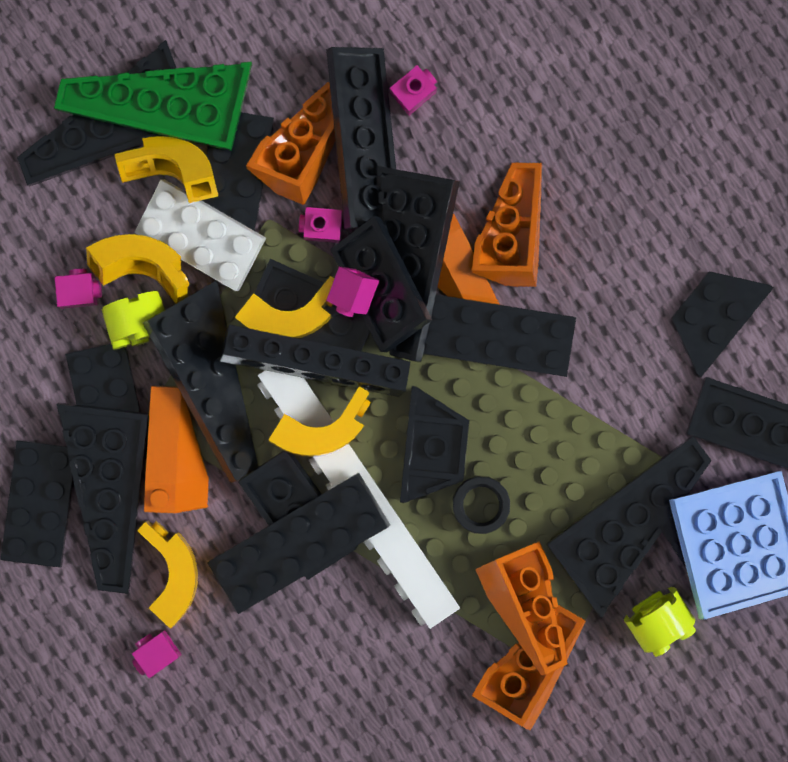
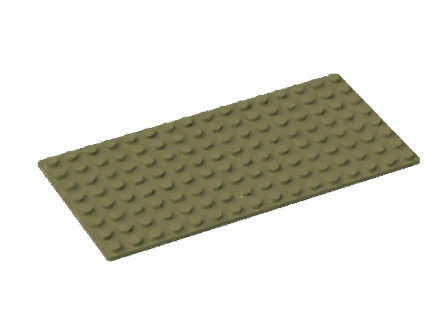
M267 220L259 231V234L266 237V240L241 289L234 291L226 286L220 295L227 328L229 325L247 328L235 316L255 293L270 259L325 283L330 276L335 278L339 267L334 257L275 221ZM370 332L362 352L411 361L391 356L389 352H380ZM423 354L421 362L411 361L406 392L400 397L368 391L370 393L366 399L371 402L362 418L358 415L354 418L363 424L364 427L349 445L460 606V609L454 613L510 647L516 643L518 644L519 642L487 598L475 569L540 541L553 571L554 580L550 581L553 597H557L558 605L586 620L593 607L546 544L662 457L514 368ZM236 365L258 466H261L283 451L268 441L280 422V418L274 411L279 406L272 397L266 399L257 384L262 382L258 375L265 370ZM170 376L165 386L177 387L172 376ZM304 378L334 422L343 414L357 391L356 388ZM412 386H416L470 420L464 480L409 502L400 503ZM189 409L202 458L224 471ZM294 454L321 494L328 491L325 485L330 481L323 472L319 475L316 473L308 461L312 457ZM476 476L490 477L500 482L507 490L510 498V513L505 523L496 531L487 534L473 533L463 528L456 520L452 509L453 496L457 488L467 479ZM477 487L466 494L463 508L470 520L477 523H485L491 521L496 516L499 510V500L492 490L486 487ZM364 542L360 543L354 552L380 567L377 560L381 556L376 549L369 550Z

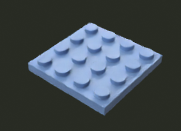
M782 471L768 473L669 500L699 619H708L788 596V495Z

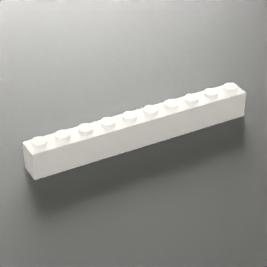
M266 370L258 375L262 382L257 384L266 399L272 397L279 407L274 409L280 420L285 413L309 427H324L334 422L304 378ZM349 444L333 453L313 456L308 460L318 475L322 472L330 481L325 485L328 490L358 472L360 473L391 524L385 530L364 541L369 550L375 548L381 558L377 562L386 575L392 573L398 583L394 587L404 601L409 598L413 603L415 609L411 612L420 626L426 623L431 629L460 609L452 594Z

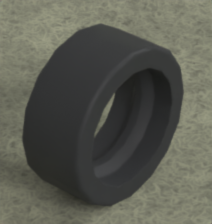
M476 476L467 479L457 488L453 496L452 509L456 520L463 528L473 533L487 534L496 531L505 523L510 513V498L507 490L500 482L490 477ZM477 487H486L492 490L499 500V510L496 516L491 521L485 523H477L470 520L463 508L466 494Z

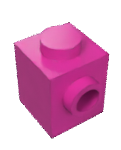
M417 65L390 87V94L410 116L436 94L437 88L435 84L437 81L429 70L424 69L422 71Z
M306 207L305 215L300 214L298 231L299 233H304V240L339 243L341 241L343 212L337 209Z
M339 266L326 301L336 305V311L349 317H353L354 313L366 315L379 280L357 269Z
M87 269L69 270V275L55 277L57 307L61 309L98 305L97 298H102L101 282L95 280V275L87 273Z
M164 630L154 638L149 633L135 643L138 649L132 653L135 658L132 660V663L142 676L146 674L148 678H151L178 659L182 654Z

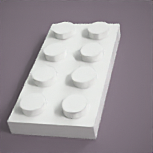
M165 179L160 180L134 232L167 244L181 256V260L234 291L241 289L266 240V237L203 201L189 203L186 191Z

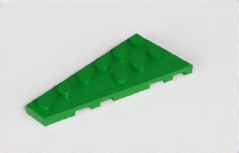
M241 62V64L233 65L219 64L200 68L186 67L154 70L134 74L121 73L102 77L88 76L61 79L54 109L232 151L252 62Z

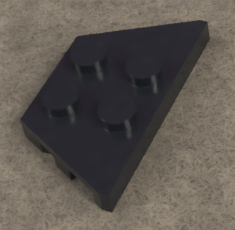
M710 271L705 275L671 317L675 330L678 332L681 343L699 378L704 375L774 287L769 284Z
M412 386L400 503L409 502L464 480L470 420L416 386Z

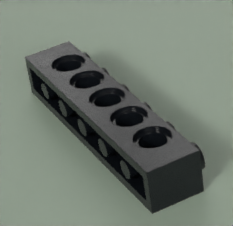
M229 325L226 330L220 359L221 362L356 389L360 386L367 391L400 397L406 392L411 361Z

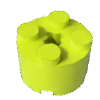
M158 291L137 294L138 297L123 298L102 307L103 318L114 350L129 346L130 342L132 347L149 342L148 338L150 336L143 322L165 310Z
M675 587L668 588L670 593L663 595L661 591L652 594L632 608L634 615L631 618L628 615L624 617V622L643 651L646 653L652 652L655 657L667 652L670 649L671 643L679 638L680 640H685L696 631L693 626L696 619Z

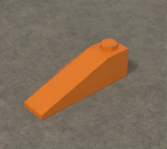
M329 82L303 103V108L291 119H285L281 123V128L271 137L267 135L259 143L246 165L251 173L277 195L302 205L305 204L315 187L335 142Z
M511 163L499 189V196L492 211H489L482 233L478 235L475 241L472 266L474 274L504 286L537 287L542 163Z
M453 213L438 288L448 297L500 305L487 278L472 272L474 252Z
M151 386L144 512L180 513L208 507L209 476L200 452L199 442L194 432L188 405L178 387Z
M540 541L475 569L487 598L540 674L543 676L567 665L562 628L557 625L555 608H558L557 597H553L550 582L554 580L553 571Z
M558 605V608H555L557 625L562 628L568 659L586 621ZM516 643L505 656L486 670L472 696L520 726L531 730L546 705L564 666L542 676L522 646Z

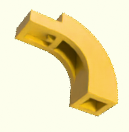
M166 136L142 138L144 147L114 154L122 183L154 175H168L178 179L184 185L189 203L218 197L212 167L207 156L197 146L188 141Z
M125 234L108 237L86 247L87 266L103 286L124 275L142 274L155 279L175 303L188 296L189 281L184 272L181 271V256L170 246L157 239L143 235Z
M330 276L312 300L300 309L294 311L277 310L253 294L235 318L249 329L293 338L305 337L320 329L331 319V314L323 308L326 304L329 307L333 305L326 300L335 278Z
M359 386L343 414L335 422L324 427L303 425L284 413L268 441L286 452L299 456H322L340 450L348 445L364 427L363 424L354 418L356 415L361 418L363 417L371 403L366 399L370 392Z
M146 521L137 531L163 555L169 570V578L164 591L151 604L149 609L171 629L188 611L195 597L198 584L197 563L191 547L180 533H176L169 540L166 537L169 532L160 523L155 521L152 524L150 521Z

